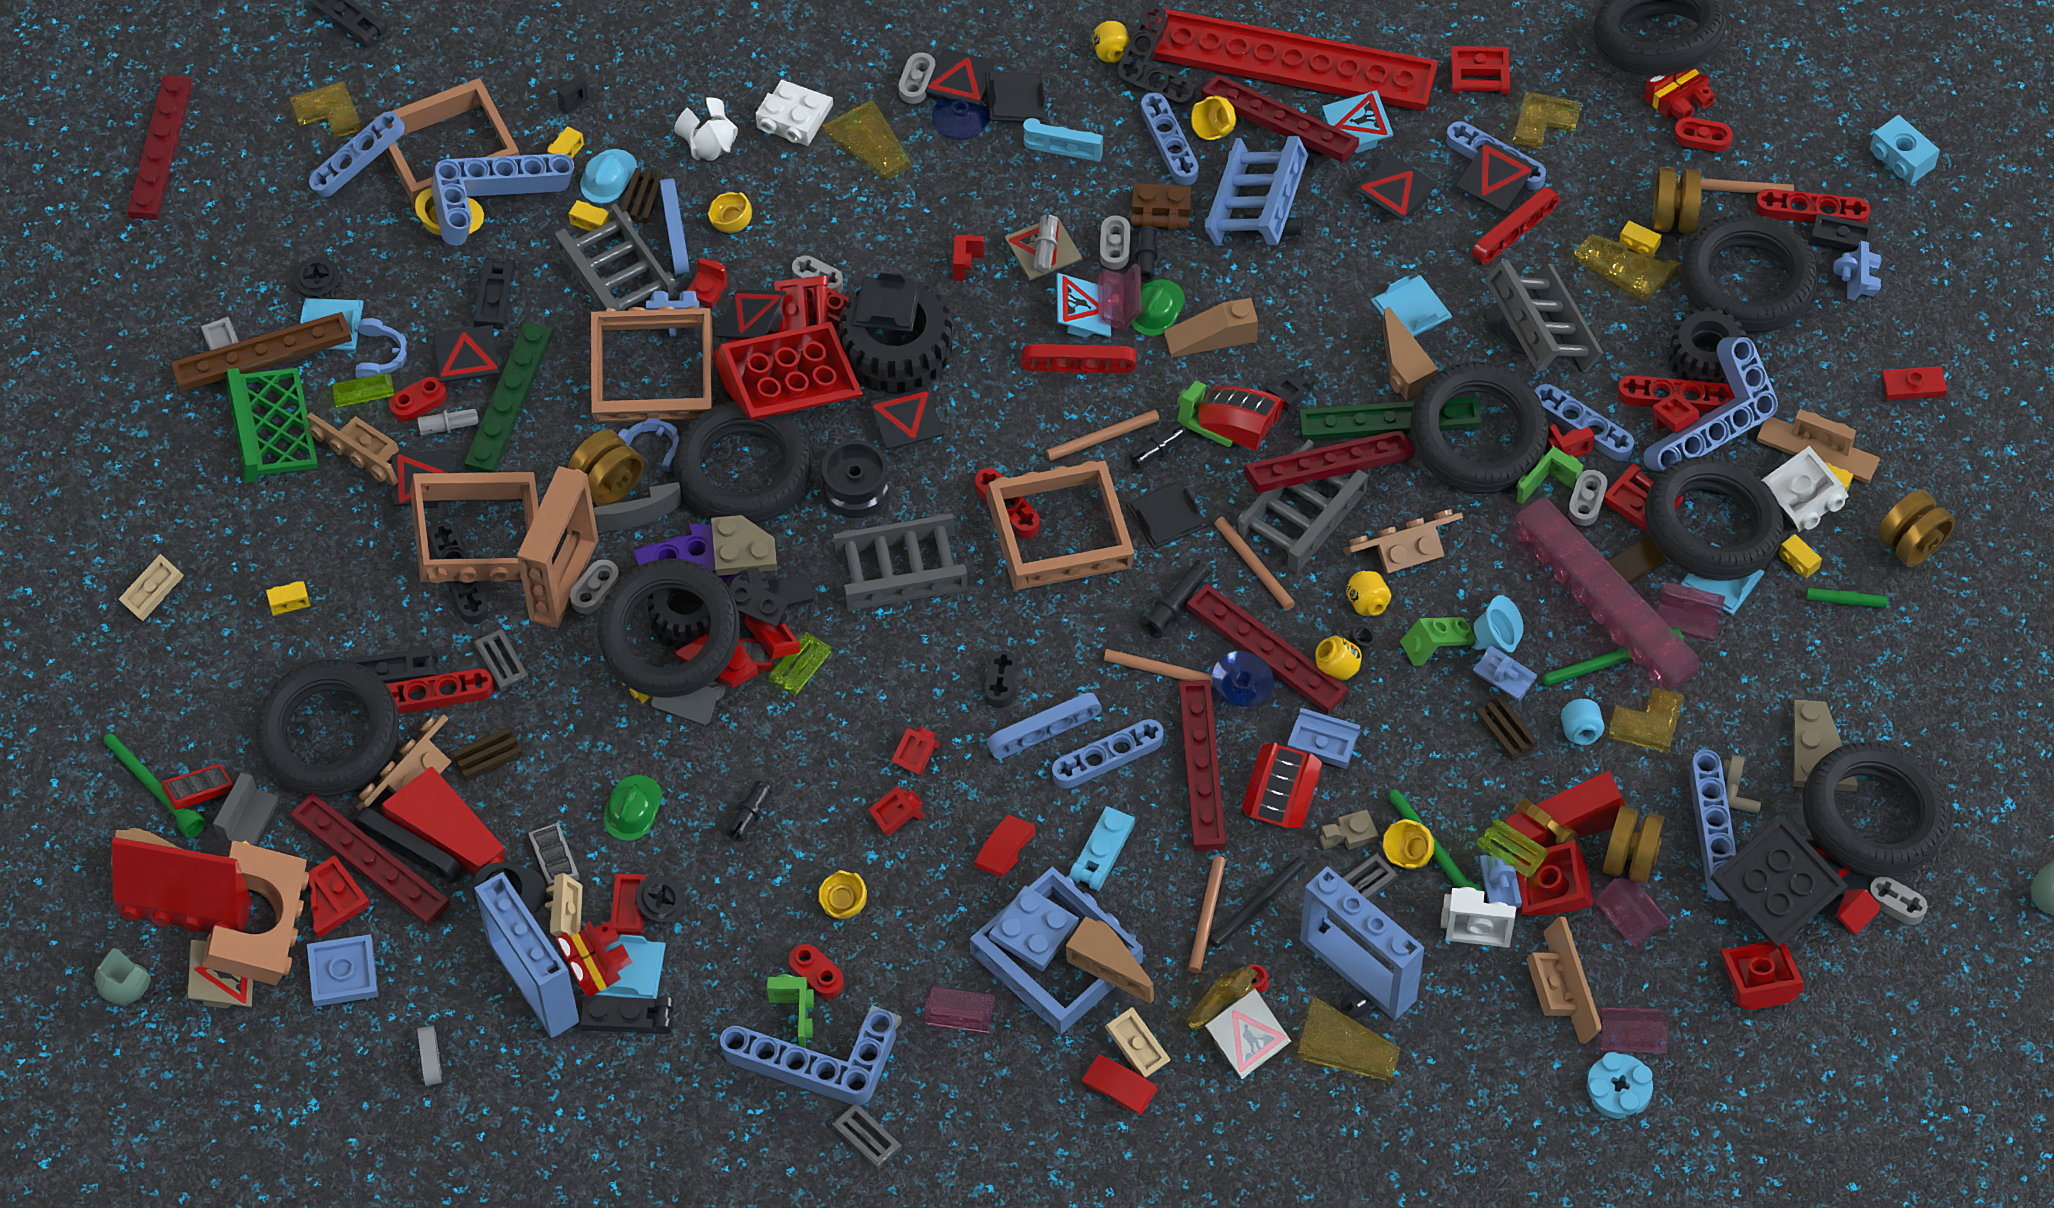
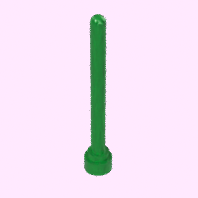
M1678 626L1664 629L1658 638L1546 673L1541 677V682L1549 686L1661 649L1664 651L1669 650L1671 653L1679 651L1685 647L1684 639Z
M108 733L104 736L103 741L112 752L177 818L178 829L187 838L198 835L205 827V819L195 810L185 808L175 810L163 792L162 784L115 735Z
M1392 789L1388 792L1389 800L1404 819L1412 820L1425 826L1398 790ZM1432 835L1434 838L1432 856L1458 889L1471 887L1477 891H1483L1479 884H1474L1472 881L1468 882Z

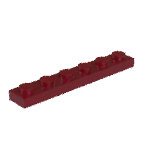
M1219 74L1201 90L1202 99L1211 96L1226 98L1234 107L1235 114L1287 138L1288 136H1299L1303 145L1342 163L1359 147L1358 137Z
M163 75L127 210L129 218L158 221L193 86L191 77Z
M1402 430L1245 464L1243 474L1256 494L1356 472L1358 469L1365 470L1413 459L1415 449Z
M1208 583L1187 602V610L1326 714H1329L1348 695L1349 688L1333 676L1323 673L1317 667V664Z
M1210 680L1179 681L1194 851L1222 850L1226 847Z
M311 793L290 813L295 823L427 927L450 906L449 899L315 794Z

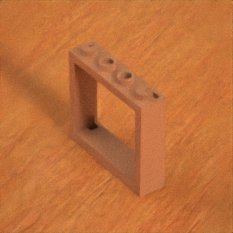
M480 78L390 111L397 114L404 122L405 130L401 135L403 136L483 106L505 148L486 157L520 156L518 148ZM392 123L387 126L388 129L393 127ZM394 142L385 151L415 208L416 198L422 191L431 188L433 177L416 183L396 142Z
M696 305L689 306L687 309L662 306L658 310L632 307L628 311H616L612 308H606V311L591 312V401L594 423L646 421L647 418L661 419V421L695 420L700 414L713 408L712 316L710 308H696ZM702 327L703 398L603 401V330Z
M1087 461L1072 467L1059 466L1051 471L1040 473L1028 472L1023 476L1013 478L1000 477L989 482L986 498L1014 591L1130 569L1132 567L1135 553L1106 461ZM1098 482L1118 546L1023 564L1003 499Z
M558 466L517 553L530 621L554 628H559L571 602L570 591L582 577L599 541L588 475L579 469L572 470ZM567 527L568 534L554 562V565H552L551 558L556 550V547L562 537L565 528Z
M534 472L413 474L410 495L420 582L462 581L469 583L487 580L494 582L522 580L517 558L430 560L423 501L523 499L526 530L528 532L539 509Z

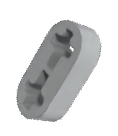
M800 256L793 261L792 273L794 279L828 276L829 284L827 287L838 293L842 292L843 277L836 268L811 256Z
M1888 877L1876 878L1871 883L1869 894L1880 905L1881 911L1908 925H1916L1924 919L1928 906L1923 896ZM1883 889L1889 891L1884 897L1878 895ZM1912 904L1917 906V909L1912 913L1907 911V907H1910Z
M432 1025L418 1028L425 1085L442 1083V1074L435 1027Z

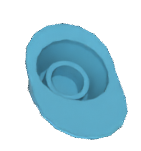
M619 149L606 150L593 157L587 163L580 181L581 192L585 198L599 204L610 203L619 198L631 181L635 167L637 168L635 158L630 153Z
M1504 595L1494 597L1486 611L1474 622V632L1477 638L1474 648L1487 651L1491 645L1501 652L1507 651L1510 653L1516 649L1523 634V621L1516 605Z

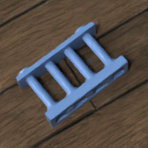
M1288 136L1285 147L1281 151L1248 152L1242 139H1235L1233 148L1229 151L1228 162L1209 217L1205 220L1206 233L1209 234L1215 246L1221 245L1225 231L1259 230L1267 245L1279 244L1308 157V153L1299 136ZM1279 163L1274 174H1245L1248 164ZM1271 185L1270 191L1266 196L1237 197L1241 186ZM1233 208H1264L1262 215L1258 219H1230Z

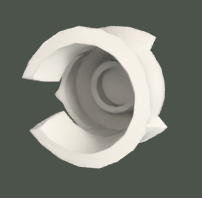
M706 98L708 111L713 118L708 120L701 128L695 130L700 121L687 107L677 119L674 131L677 135L688 141L693 158L696 160L704 158L712 161L718 156L730 152L731 145L737 136L738 128L725 116L724 104L720 99Z

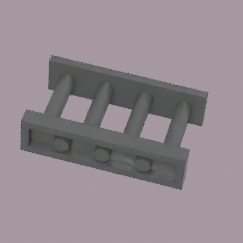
M616 203L611 205L613 221L579 238L575 236L571 238L565 228L554 233L557 251L599 311H606V308L625 311L626 308L652 296L654 291H665L669 295V301H675L674 288L676 287V282L669 271L664 272L634 230L629 214L626 211L622 213ZM617 231L626 240L593 258L589 256L585 258L582 254L583 248ZM631 251L640 260L607 278H599L596 273L597 268ZM646 271L654 280V282L620 299L618 297L613 298L610 293L611 288Z
M1500 261L1485 279L1486 284L1535 370L1545 371L1556 356H1568L1576 359L1582 372H1588L1602 356V349L1552 264H1547L1536 278L1518 277L1509 261ZM1526 289L1536 290L1541 300L1531 299ZM1538 311L1549 312L1554 322H1544ZM1551 334H1561L1566 344H1557Z
M1308 439L1301 448L1297 447L1292 454L1312 450L1314 442ZM1358 469L1351 478H1344L1341 475L1324 478V480L1339 488V492L1334 498H1326L1303 483L1263 492L1249 509L1244 508L1237 519L1239 524L1238 534L1244 539L1253 529L1287 550L1286 553L1288 554L1287 568L1298 573L1367 492L1368 475ZM1288 488L1321 508L1322 513L1316 519H1310L1278 498ZM1269 509H1272L1303 528L1304 534L1299 539L1295 538L1293 540L1260 519Z
M953 513L945 515L935 514L923 519L860 530H845L841 533L833 534L835 554H846L852 580L851 584L844 585L847 610L852 611L968 590L965 564L954 565L948 541L949 535H955ZM936 538L942 568L924 570L918 541ZM906 543L912 573L895 576L888 546ZM876 548L882 578L864 581L858 551Z

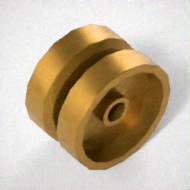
M1658 168L1653 202V231L1669 232L1673 225L1674 214H1676V226L1679 233L1695 234L1702 198L1700 170L1685 169L1681 174L1679 187H1677V174L1674 168Z
M611 429L601 430L586 439L575 451L568 465V469H579L588 475L591 498L598 506L618 503L627 496L638 483L645 467L644 458L632 447L626 446V442Z
M1924 489L1910 493L1896 504L1883 519L1876 534L1877 538L1888 549L1896 548V556L1907 567L1921 564L1934 554L1948 539L1956 523L1955 518L1945 508H1936V500Z
M1621 805L1602 873L1619 877L1623 873L1626 860L1629 859L1632 860L1629 870L1630 881L1646 885L1651 866H1655L1662 840L1660 833L1664 817L1648 813L1643 819L1640 831L1635 830L1638 819L1637 810Z

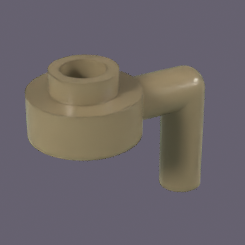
M1732 754L1731 760L1725 759L1722 769L1723 776L1727 779L1725 788L1729 808L1759 814L1760 801L1737 797L1745 757Z

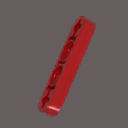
M1548 186L1541 189L1483 236L1474 246L1472 256L1483 265L1491 262L1550 214L1559 203L1560 195Z
M1777 189L1762 190L1757 196L1755 205L1756 212L1762 217L1766 216L1778 220L1815 223L1817 213L1867 223L1871 210L1868 202L1861 198ZM1766 201H1770L1772 206H1767ZM1782 202H1786L1785 208H1781ZM1794 202L1802 203L1806 207V209L1802 211H1797L1791 207V204ZM1823 205L1831 206L1835 210V212L1832 214H1826L1820 210V207ZM1841 208H1844V214H1840ZM1853 210H1858L1859 215H1855Z
M1030 344L1021 350V366L1028 371L1129 373L1136 368V351L1127 346Z
M1635 375L1623 377L1620 380L1617 392L1618 399L1625 405L1652 408V406L1665 399L1659 398L1653 393L1654 390L1662 388L1668 391L1669 396L1677 393L1698 409L1699 412L1709 413L1735 398L1731 387L1723 383ZM1629 387L1634 388V394L1629 393ZM1644 388H1648L1647 395H1644ZM1687 391L1697 393L1699 398L1695 401H1690L1683 394ZM1705 394H1708V401H1704ZM1718 396H1723L1724 402H1720Z
M472 669L386 684L395 699L398 714L479 701L488 698L494 690L491 674L484 669ZM482 680V688H476V681ZM465 682L467 691L463 692L461 683ZM447 684L457 687L456 691L451 695L442 694L440 692L441 688ZM417 689L426 692L425 697L421 700H412L409 697L410 693ZM399 693H403L405 702L400 701Z

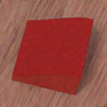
M1865 889L1846 890L1836 916L1852 935H1855L1878 913L1881 907Z

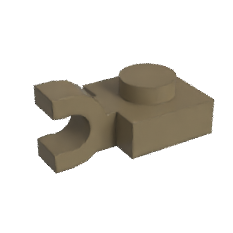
M1363 810L1338 817L1336 824L1322 826L1321 831L1323 835L1319 837L1323 849L1345 842L1347 849L1350 850L1377 842L1379 835L1368 810Z

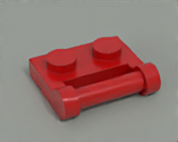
M1451 46L1452 94H1461V91H1500V94H1509L1508 47ZM1461 76H1500V80H1461Z
M814 276L774 282L775 291L787 292L780 306L783 319L778 328V333L809 326L806 288H814L817 325L828 323L826 298L828 276Z
M1632 464L1604 494L1603 503L1648 532L1645 522V502L1648 493L1633 483L1635 482L1649 491L1654 480L1642 473L1640 467ZM1679 495L1675 499V510L1682 503L1684 496Z

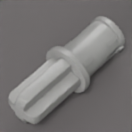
M1046 215L1040 217L1038 237L1034 240V245L1036 246L1034 268L1041 272L1051 269L1053 250L1057 248L1055 237L1059 219L1053 215H1049L1048 222H1046Z
M476 409L447 413V410H444V413L418 417L421 436L448 431L449 434L451 429L476 425L479 421Z

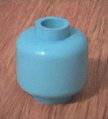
M1576 699L1569 702L1562 709L1561 721L1565 736L1570 742L1588 745L1595 742L1602 735L1604 723L1600 707L1594 701Z

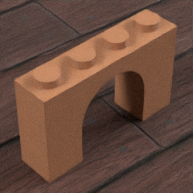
M233 840L225 853V857L238 859L247 889L262 894L271 903L275 911L276 925L272 930L263 934H247L215 925L207 938L201 967L276 986L283 975H288L292 963V957H288L289 947L293 948L298 934V929L293 928L295 919H299L303 909L304 901L299 900L301 890L304 891L306 889L309 879V873L305 872L307 860Z

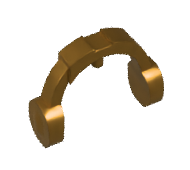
M1524 798L1516 805L1513 814L1524 813L1545 829H1550L1556 835L1557 845L1574 840L1576 843L1578 842L1579 836L1574 830L1569 827L1562 828L1555 823V820L1529 800Z

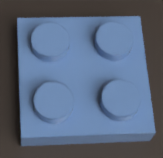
M1025 885L990 931L989 939L1043 972L1078 925L1079 918Z
M371 934L307 944L314 1007L379 997Z

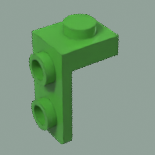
M1195 381L1188 390L1184 389L1178 398L1177 405L1180 406L1177 421L1184 427L1230 447L1234 443L1233 441L1201 427L1198 407L1203 402L1206 385Z
M1553 447L1547 455L1543 454L1536 467L1529 475L1525 474L1520 478L1516 485L1518 490L1516 501L1522 505L1548 474L1574 489L1578 476L1582 473L1583 465L1574 456L1567 455Z
M1463 617L1419 618L1400 643L1413 666H1420L1428 660L1439 646L1473 645L1476 642V637L1470 625Z
M788 974L768 977L767 991L769 1003H799L798 1040L799 1046L806 1048V1039L813 1037V1019L807 1018V1009H813L814 990L808 989L807 977H793Z

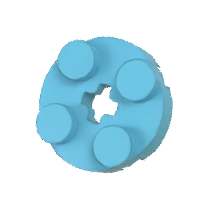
M1609 1052L1592 1066L1586 1084L1587 1093L1589 1092L1594 1107L1608 1117L1621 1119L1626 1118V1115L1634 1113L1637 1115L1650 1102L1653 1092L1652 1071L1632 1056ZM1624 1081L1629 1089H1621L1620 1092L1614 1090L1615 1085L1612 1082Z

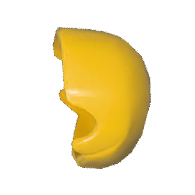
M1220 96L1207 97L1193 106L1191 114L1192 128L1198 137L1205 140L1223 138L1235 126L1236 115L1234 107L1226 98Z
M728 192L719 195L711 202L708 216L717 230L731 234L741 231L749 224L752 218V207L742 192L738 194Z
M1402 819L1389 826L1384 834L1382 847L1390 862L1406 869H1416L1426 865L1433 855L1434 838L1429 829L1424 825L1412 820Z
M839 870L827 877L819 888V903L825 913L834 918L849 919L859 914L866 904L867 889L863 880L856 872L849 873Z

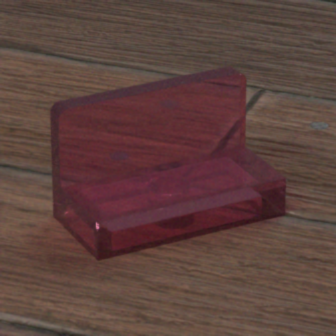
M1134 264L1125 275L1103 269L1098 275V323L1125 330L1141 312L1140 265Z
M1665 582L1654 627L1664 630L1669 627L1678 626L1682 635L1713 642L1716 637L1725 596Z
M1630 878L1613 879L1594 900L1634 948L1641 947L1656 930L1668 929L1672 924L1638 883L1630 881Z
M932 987L930 998L926 999L924 1009L925 1024L989 1033L995 997L988 994Z
M1600 1008L1602 1026L1601 1051L1667 1053L1669 1022L1665 1010Z

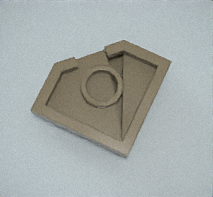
M742 515L711 518L717 576L747 573L746 570L757 567L759 572L777 570L774 537Z

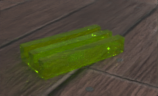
M389 372L332 384L336 407L395 395Z
M807 632L799 639L801 644L800 653L809 643L812 646L800 657L787 676L783 677L782 675L800 653L785 656L769 675L771 682L774 684L778 682L781 688L784 690L786 688L789 689L790 693L794 696L831 653V646Z
M1497 818L1493 820L1491 828L1488 827L1484 831L1485 835L1483 838L1480 836L1477 840V845L1498 859H1503L1504 863L1514 867L1515 870L1528 878L1532 876L1548 856L1547 849ZM1499 831L1500 833L1504 834V835L1507 836L1508 838L1512 839V840L1515 841L1516 843L1520 844V845L1523 846L1524 848H1526V849H1528L1529 851H1531L1532 853L1536 854L1537 857H1535V856L1532 855L1531 853L1527 852L1526 850H1524L1523 848H1521L1520 846L1516 845L1515 843H1513L1512 841L1508 840L1507 838H1505L1504 836L1500 835V834L1497 833V832ZM1492 839L1495 840L1499 844L1506 847L1509 851L1530 862V866L1525 865L1518 859L1514 858L1510 854L1506 853L1502 849L1490 843V841Z

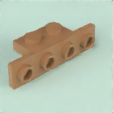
M1801 409L1795 418L1794 425L1774 417L1766 419L1757 437L1758 442L1794 456L1810 446L1823 462L1830 463L1832 466L1840 469H1845L1854 474L1853 478L1866 483H1870L1880 460L1877 456L1852 447L1857 430L1849 428L1843 423H1836L1820 417L1816 413Z
M311 412L306 416L310 425L309 432L319 442L324 440L339 455L344 453L350 457L357 467L361 469L363 467L367 468L378 481L383 482L385 480L392 486L398 483L392 466L387 463L392 454L399 451L395 441L356 416L340 431Z
M1451 509L1434 514L1435 520L1426 523L1423 518L1406 522L1407 528L1397 532L1395 526L1377 531L1379 537L1368 540L1367 535L1349 540L1351 546L1343 548V552L1348 554L1376 545L1385 574L1445 556L1436 526L1462 519L1463 515L1462 512L1453 514Z
M444 714L436 719L431 716L420 727L419 730L422 734L416 741L411 738L399 750L402 756L398 761L394 763L391 760L379 772L382 778L374 786L370 783L358 795L362 799L356 806L359 811L363 807L367 808L385 788L392 794H395L429 767L433 766L441 774L452 762L429 740L448 720Z
M1558 917L1544 931L1550 953H1532L1526 960L1544 1015L1571 1016L1579 1043H1588L1601 1031L1602 1026L1565 917Z

